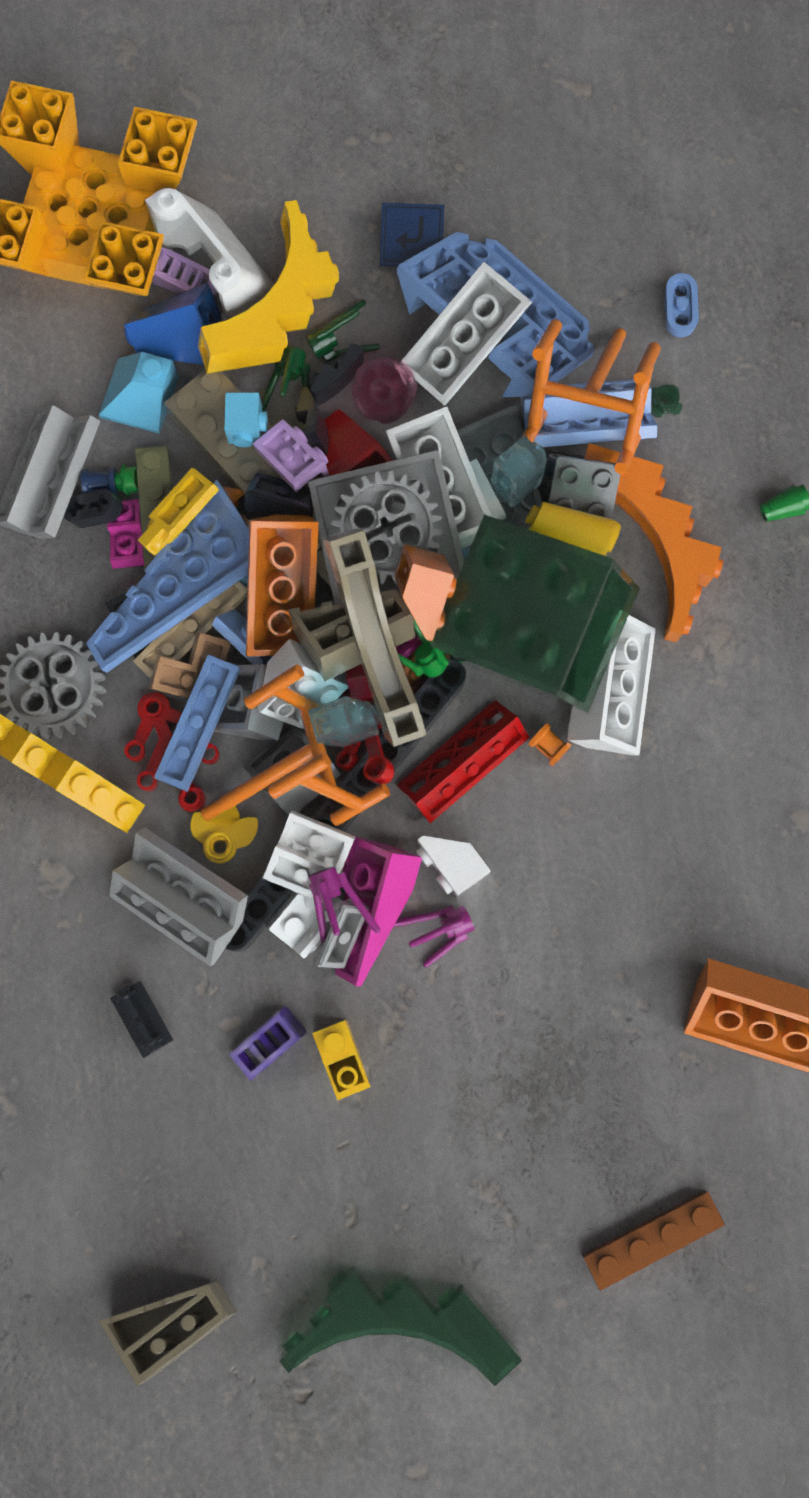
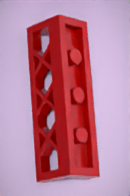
M494 700L396 786L431 824L530 737L519 718L497 700ZM497 713L502 716L495 724L487 725V722ZM476 737V740L470 746L462 747L468 738ZM451 758V762L444 768H437L438 764L444 759ZM426 780L425 784L415 793L410 790L418 781Z

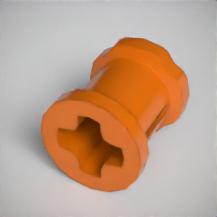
M546 723L529 741L528 745L537 748L549 759L548 764L553 767L571 748L572 744L562 741L550 730L551 726Z

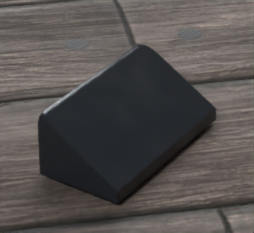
M257 472L246 490L244 508L249 512L265 517L272 515H309L311 517L314 507L309 487L303 486L295 492L285 480Z

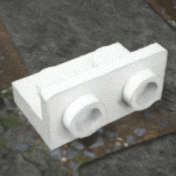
M293 891L265 926L301 957L306 958L309 953L314 952L321 944L314 900ZM338 896L331 899L335 914L340 903L343 902ZM322 903L327 932L330 929L331 924L328 919L324 903Z

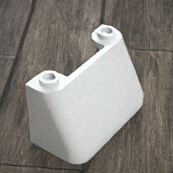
M172 188L161 189L145 200L155 232L164 235L163 248L172 251V248L179 247L184 249L189 256L203 248L214 262L209 271V278L212 286L219 293L224 312L221 315L222 321L247 311L263 299L274 286L271 279L213 209Z

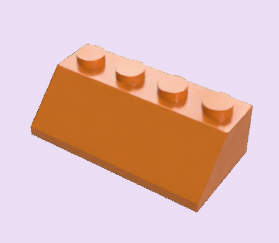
M272 515L249 520L246 656H274L289 639L300 643L294 634L289 609L300 607V611L315 609L319 522L309 515Z
M708 958L695 986L684 1027V1034L809 1073V989Z

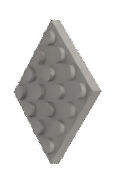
M439 450L308 481L316 521L319 522L318 530L335 605L343 604L323 539L340 532V528L331 525V521L341 519V515L334 511V507L345 508L346 504L341 499V494L352 497L353 492L350 484L352 483L360 489L364 487L362 476H365L372 483L375 482L376 472L380 473L382 480H387L389 472L393 471L395 481L398 482L404 474H407L408 486H411L418 480L420 481L417 491L419 494L427 490L431 492L426 503H438V506L431 514L442 516V520L433 524V528L440 529L443 533L440 536L432 537V540L440 545L439 549L429 548L428 551L445 556L457 580L456 584L469 582ZM392 496L387 499L385 507L391 514H399L404 510L405 502L399 496ZM360 511L355 516V525L360 529H367L372 526L374 516L369 511ZM410 513L393 523H388L386 519L380 521L381 528L366 534L367 541L381 533L391 537L394 527L413 520L415 515ZM407 527L400 533L401 542L409 546L415 545L420 539L419 532L413 527ZM378 541L370 546L374 560L380 561L387 557L389 549L385 543ZM376 574L380 592L396 589L402 597L397 583L395 584L391 575H387L384 584H381L379 574Z

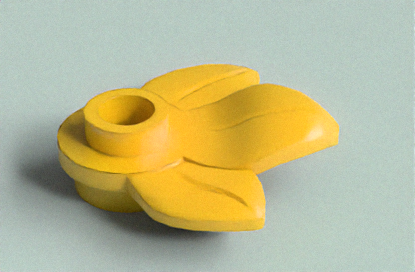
M234 806L210 821H206L200 812H194L190 828L193 837L203 844L205 856L213 863L223 864L235 856L237 849L251 844L258 830V819L255 817L240 819L239 811ZM219 841L226 843V850L223 853L215 852V844Z

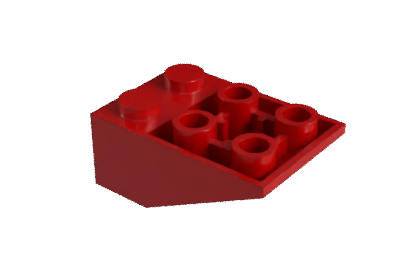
M340 409L325 419L329 437L328 454L325 455L328 459L326 467L329 476L394 461L377 440Z

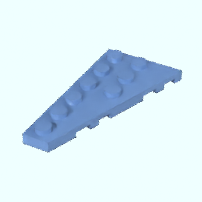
M217 480L214 484L219 491L178 537L170 544H167L144 570L146 572L145 576L136 587L134 585L131 586L125 594L127 598L118 610L108 615L86 643L99 667L104 672L108 673L248 575L249 527Z

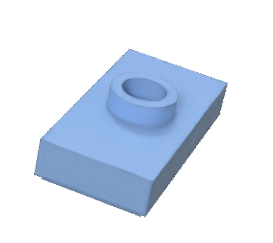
M236 609L215 618L212 626L249 662L267 665L273 656H246L247 619Z

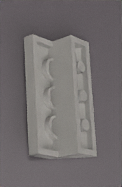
M54 405L37 408L0 500V526L39 539L56 537L100 424L98 419L91 415L74 418Z
M143 828L135 834L132 859L113 870L109 895L210 967L216 963L242 924L248 895L147 828Z

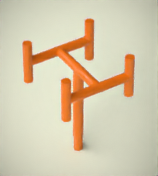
M553 319L548 324L532 352L533 358L537 360L528 425L519 441V447L523 450H529L548 416L547 411L543 409L546 394L629 414L622 451L614 467L618 474H625L641 440L639 431L653 367L661 347L656 342L648 344L633 377L636 385L632 400L599 393L626 337V332L622 328H617L614 331L584 389L549 381L548 376L553 345L562 329V323L557 319Z
M298 664L246 696L244 703L250 710L272 696H276L298 708L309 744L221 796L220 799L201 810L202 817L206 821H210L267 786L269 794L276 799L300 784L345 805L330 814L332 823L338 826L390 796V790L384 783L361 797L336 786L331 769V760L326 753L322 735L363 710L361 703L358 700L351 701L333 713L292 690L288 686L304 677V671Z

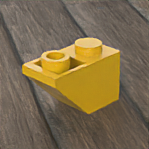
M347 1019L312 1033L337 1101L371 1087Z

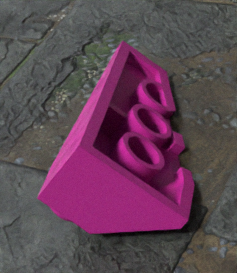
M355 836L341 872H345L347 880L355 893L369 907L368 911L379 926L380 932L375 933L366 920H364L345 968H335V975L355 986H362L413 892L422 857L398 847ZM345 892V898L342 899L343 901L349 899V896L347 895L346 892Z

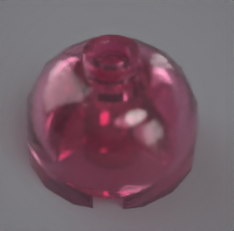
M381 356L366 361L356 371L354 386H352V396L355 406L364 417L387 424L401 419L412 409L417 399L418 384L414 373L405 362L395 357Z

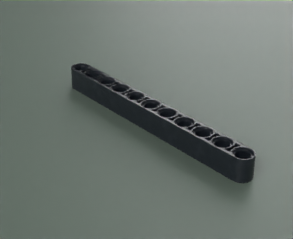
M449 659V664L444 672L439 676L429 677L414 695L426 733L464 687L466 670L461 662ZM453 671L457 673L460 680L455 684H447L443 681L442 675L445 672ZM433 696L438 700L439 705L435 709L428 710L421 705V700L424 697ZM384 733L381 734L379 737L381 747L391 746L397 751V756L390 760L393 764L394 772L423 737L394 747L385 739ZM368 751L338 786L358 797L379 786L373 784L369 787H364L357 782L358 776L363 772L364 764L369 758ZM328 798L312 819L321 823H329L334 828L345 832L359 814L335 826L330 819V814L337 811V802ZM262 877L248 894L243 922L240 925L245 932V939L237 946H233L229 942L226 949L241 952L249 948L266 928V923L293 890L287 888L285 891L276 892L272 888V882ZM258 900L265 901L267 904L265 916L254 919L250 913L251 905Z

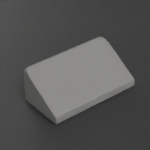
M350 898L339 905L336 918L340 934L335 936L332 927H330L315 964L318 967L344 969L365 920Z

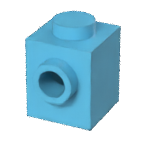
M226 393L224 431L228 443L238 447H250L253 445L252 443L262 436V432H267L268 429L267 412H262L259 393Z

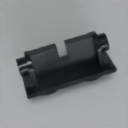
M141 980L130 987L126 986L116 992L115 996L110 998L143 1058L173 1041L170 1032Z

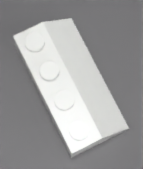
M483 262L399 363V366L445 406L532 302Z
M448 407L386 430L388 443L395 460L439 450L461 549L467 548L495 528L494 521Z
M618 609L585 612L571 717L568 725V741L589 749L639 755L655 628Z

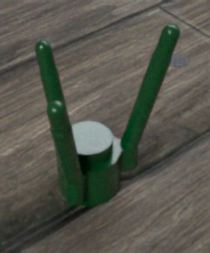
M361 300L324 327L306 336L316 359L324 356L326 361L329 362L338 358L342 352H347L349 348L334 351V347L338 346V342L333 332L359 316V309L366 305L365 300ZM378 343L359 346L363 348V353L380 349Z
M293 346L284 348L281 362H276L273 375L261 401L262 412H265L280 374L283 377L279 392L281 397L286 395L289 380H298L299 376H302V388H308L310 365L305 364V351Z

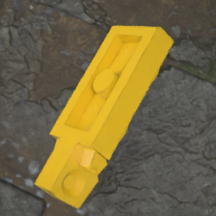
M191 468L148 516L151 519L147 525L148 529L138 541L155 556L167 544H170L178 537L219 489L200 472Z

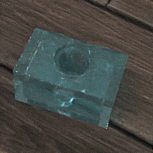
M523 436L494 460L491 486L511 508L541 485L547 463L544 449L537 442L532 443L526 436Z
M345 696L308 710L318 744L345 747L379 734L377 728L379 717L375 707L370 705V702Z

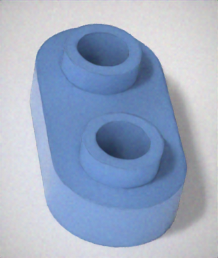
M678 273L670 277L664 290L665 327L670 334L676 337L689 336L695 330L699 320L698 286L695 279L685 273ZM675 292H682L684 296H677ZM681 320L685 325H679L676 321Z

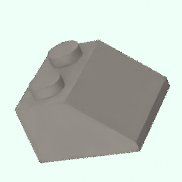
M263 664L236 665L241 670L214 732L256 740H279L283 721L260 713L258 706L250 710L244 703L246 696L263 686L267 666Z

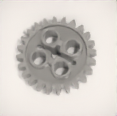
M393 471L389 472L387 480H382L380 473L376 472L375 482L372 483L365 476H362L364 487L360 489L356 485L350 484L353 492L352 497L341 494L340 497L346 505L345 508L334 507V511L341 515V519L331 521V525L340 528V532L334 535L356 528L360 529L355 525L354 519L358 512L365 510L374 516L372 526L367 529H361L365 531V534L380 529V521L384 519L388 523H393L413 513L415 518L394 527L391 537L381 533L368 540L369 547L378 541L387 545L389 549L387 557L380 561L374 560L376 574H379L381 584H384L387 575H391L396 584L395 573L405 545L400 540L401 531L407 527H413L419 532L420 539L413 547L424 550L429 548L439 549L440 545L433 541L432 537L442 535L443 531L433 528V524L440 522L442 516L431 514L438 506V503H426L431 493L429 490L421 494L417 492L420 481L417 480L411 486H408L407 474H404L398 482L395 481ZM392 496L401 497L405 502L404 510L399 514L388 512L385 507L388 498Z
M44 632L41 633L40 642L38 643L29 636V646L27 648L18 643L16 644L19 652L17 656L7 653V658L12 662L10 666L0 665V669L6 673V677H0V685L5 687L0 690V698L6 699L0 704V708L4 711L11 710L6 716L7 719L12 722L17 721L16 724L24 729L28 727V731L35 736L40 730L41 737L46 740L49 739L51 731L59 739H62L63 729L75 735V724L78 723L84 728L87 727L84 720L86 715L96 718V714L91 710L93 705L103 706V703L96 697L97 694L106 693V689L98 685V683L106 680V676L103 673L97 672L101 668L97 661H92L94 656L91 651H85L86 644L80 640L75 644V639L69 634L62 641V636L58 632L54 633L52 640H49ZM47 658H50V662H49V668H50V670H49V671H48V669L46 668V662H45V660H46ZM72 661V667L68 672L59 673V667L63 662ZM39 666L38 675L33 679H27L28 670ZM51 678L57 682V684L52 685V693L46 689L51 686ZM70 692H76L77 698L75 702L65 706L63 703L65 696ZM37 698H43L44 704L42 708L38 711H31L32 702ZM53 701H55V703L57 704L58 709L57 713L53 714Z

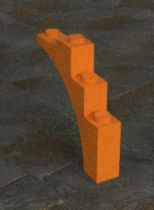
M589 443L584 459L616 463L621 452ZM633 456L627 472L620 474L615 504L640 526L655 549L663 568L668 590V619L664 639L677 643L683 634L688 635L694 616L689 615L692 604H697L702 586L707 587L712 578L717 579L720 575L724 560L719 559L722 547L689 538L695 520L690 518L693 506L661 497L666 478L660 477L664 465Z

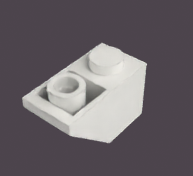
M422 836L417 839V844L420 848L416 850V853L422 857V861L427 867L431 864L440 874L436 880L447 895L453 892L458 897L491 872L471 843Z

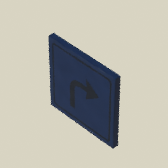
M382 202L380 266L398 267L399 264L443 240L445 205Z

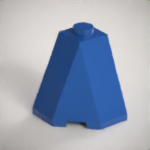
M205 283L133 313L124 324L125 337L128 343L133 345L136 353L144 352L173 361L204 365L198 349L200 329L202 326L221 322V313L209 283Z

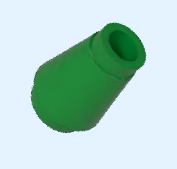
M793 484L765 503L760 504L763 519L765 522L805 515V511L809 510V493L803 484L797 487Z

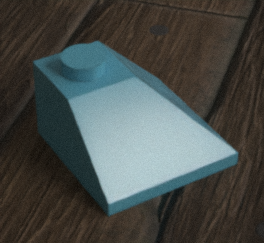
M144 352L118 358L99 412V417L160 434L167 414L164 402L173 396L179 378L173 360Z

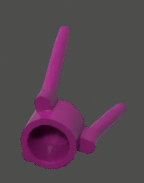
M333 866L309 875L311 881L309 887L313 895L321 942L324 943L327 937L322 901L324 902L333 934L335 936L340 934L331 901L332 898L341 895L340 887L345 890L375 933L380 932V928L349 884L345 872L337 874L336 868Z
M453 905L442 910L401 918L396 921L394 927L445 917L440 920L441 927L409 942V946L413 948L444 933L448 939L454 936L453 939L423 962L425 968L429 967L457 944L467 940V933L475 930L473 922L464 906L454 909Z

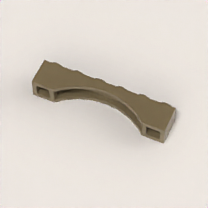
M356 528L323 539L385 739L395 747L426 736L427 733L417 701L403 670L390 632L380 595L376 568L365 531Z

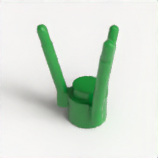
M413 617L414 631L422 644L415 650V662L398 653L401 664L410 668L416 676H420L423 673L428 677L439 676L444 672L449 661L444 656L436 636L434 635L433 641L426 640Z

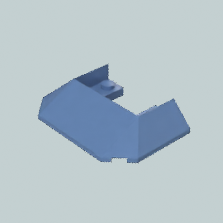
M455 232L399 264L396 269L409 315L426 304L440 315L483 262L532 302L503 336L502 340L504 342L493 348L488 357L490 361L512 379L502 397L532 396L537 360L533 358L532 352L548 324L553 319H557L562 323V329L554 341L548 376L549 381L558 382L594 354L593 343L589 342L587 335L590 330L588 319L497 240L485 238L484 243L468 240V234Z

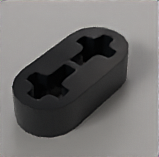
M107 489L78 494L70 498L64 517L79 528L107 524L119 517L122 512L123 503L119 497Z

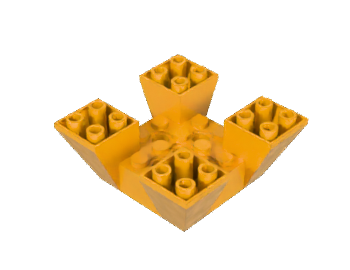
M11 80L0 114V146L31 175V180L23 204L0 199V266L135 296H148L164 241V235L155 232L145 200L164 188L176 190L183 175L197 120L134 106L120 155L89 149L79 145L73 93Z

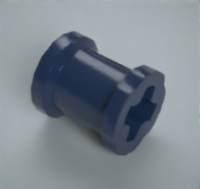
M110 467L108 471L95 472L82 469V492L88 493L107 489L118 496L119 491L115 482L117 469Z

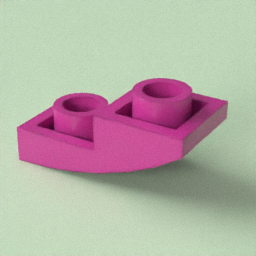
M139 499L122 501L123 508L119 517L115 521L107 523L110 533V562L113 569L144 566L143 546L138 541L142 536Z

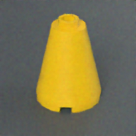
M542 502L539 507L533 505L525 519V523L529 524L527 531L580 577L590 582L597 576L605 564L602 560L607 552L611 553L621 529L620 523L613 519L547 502Z

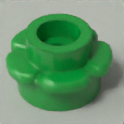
M123 464L120 471L115 473V482L118 491H123L128 497L132 493L139 492L137 468L135 466L127 467L126 464Z

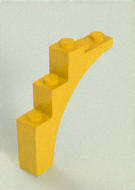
M297 200L285 201L280 225L285 240L286 263L276 284L263 299L247 311L226 321L201 327L198 349L207 374L281 362L284 348L288 344L286 332L307 329L310 315H313L314 312L312 300L332 297L335 285L339 282L338 267L335 263H332L328 251L318 252L316 241L311 239L308 232L307 217L305 213H301Z
M0 714V755L125 833H128L145 807V804Z

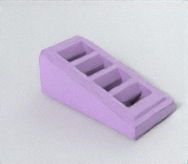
M161 248L152 279L154 285L181 294L200 286L203 279L208 280L207 283H209L214 297L217 292L210 282V269L174 251ZM179 270H181L183 272L180 279L178 280L176 279V276ZM191 275H195L192 285H188Z

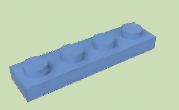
M207 655L155 774V779L188 792L241 670L239 666Z

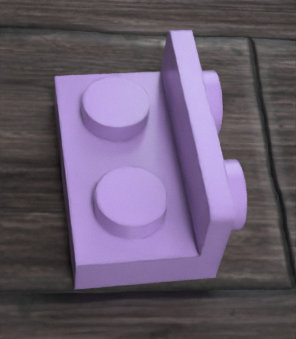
M283 419L252 443L255 451L295 492L317 475L321 478L329 476L326 467L328 459L318 447L312 449L307 444L308 440L304 433L297 426L291 428Z

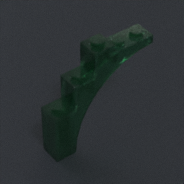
M354 1267L347 1273L341 1269L327 1282L329 1289L326 1292L325 1300L331 1307L328 1309L325 1305L322 1306L309 1319L312 1325L302 1334L297 1330L282 1344L284 1351L279 1360L289 1373L313 1354L338 1342L366 1335L395 1334L423 1339L451 1350L474 1365L494 1386L522 1361L519 1350L463 1284L456 1290L453 1287L446 1290L437 1300L439 1306L435 1308L408 1275L402 1281L396 1278L382 1291L384 1298L380 1299Z

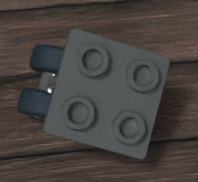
M559 452L541 453L537 468L546 475L544 483L536 482L542 502L612 519L620 474L614 469L616 463L574 458L571 455Z

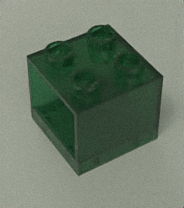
M484 514L458 576L454 594L451 599L449 598L445 608L444 625L437 628L430 646L471 668L588 713L640 587L613 558Z

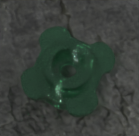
M662 385L658 388H651L653 406L651 414L654 417L660 418L663 414L670 413L678 415L682 411V404L679 403L680 394L678 387L675 385ZM666 399L668 403L665 404L662 400Z

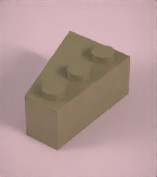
M395 589L380 592L395 647L415 638L413 616L398 591ZM332 601L321 603V608L300 611V607L289 609L294 634L324 681L362 664L343 604L332 605Z
M217 1281L100 1320L99 1323L138 1386L152 1379L236 1314L237 1311Z

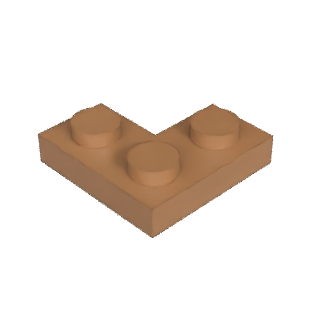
M196 633L189 663L157 656L148 688L189 699L207 655L226 661L231 643L228 640Z

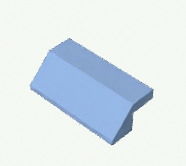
M633 379L605 381L599 393L632 400L636 383ZM587 383L567 385L584 389ZM650 385L639 431L641 439L657 437V423L651 415L652 389ZM546 394L543 409L547 411L548 416L531 448L622 441L625 437L629 414ZM532 396L520 397L524 431L528 425Z

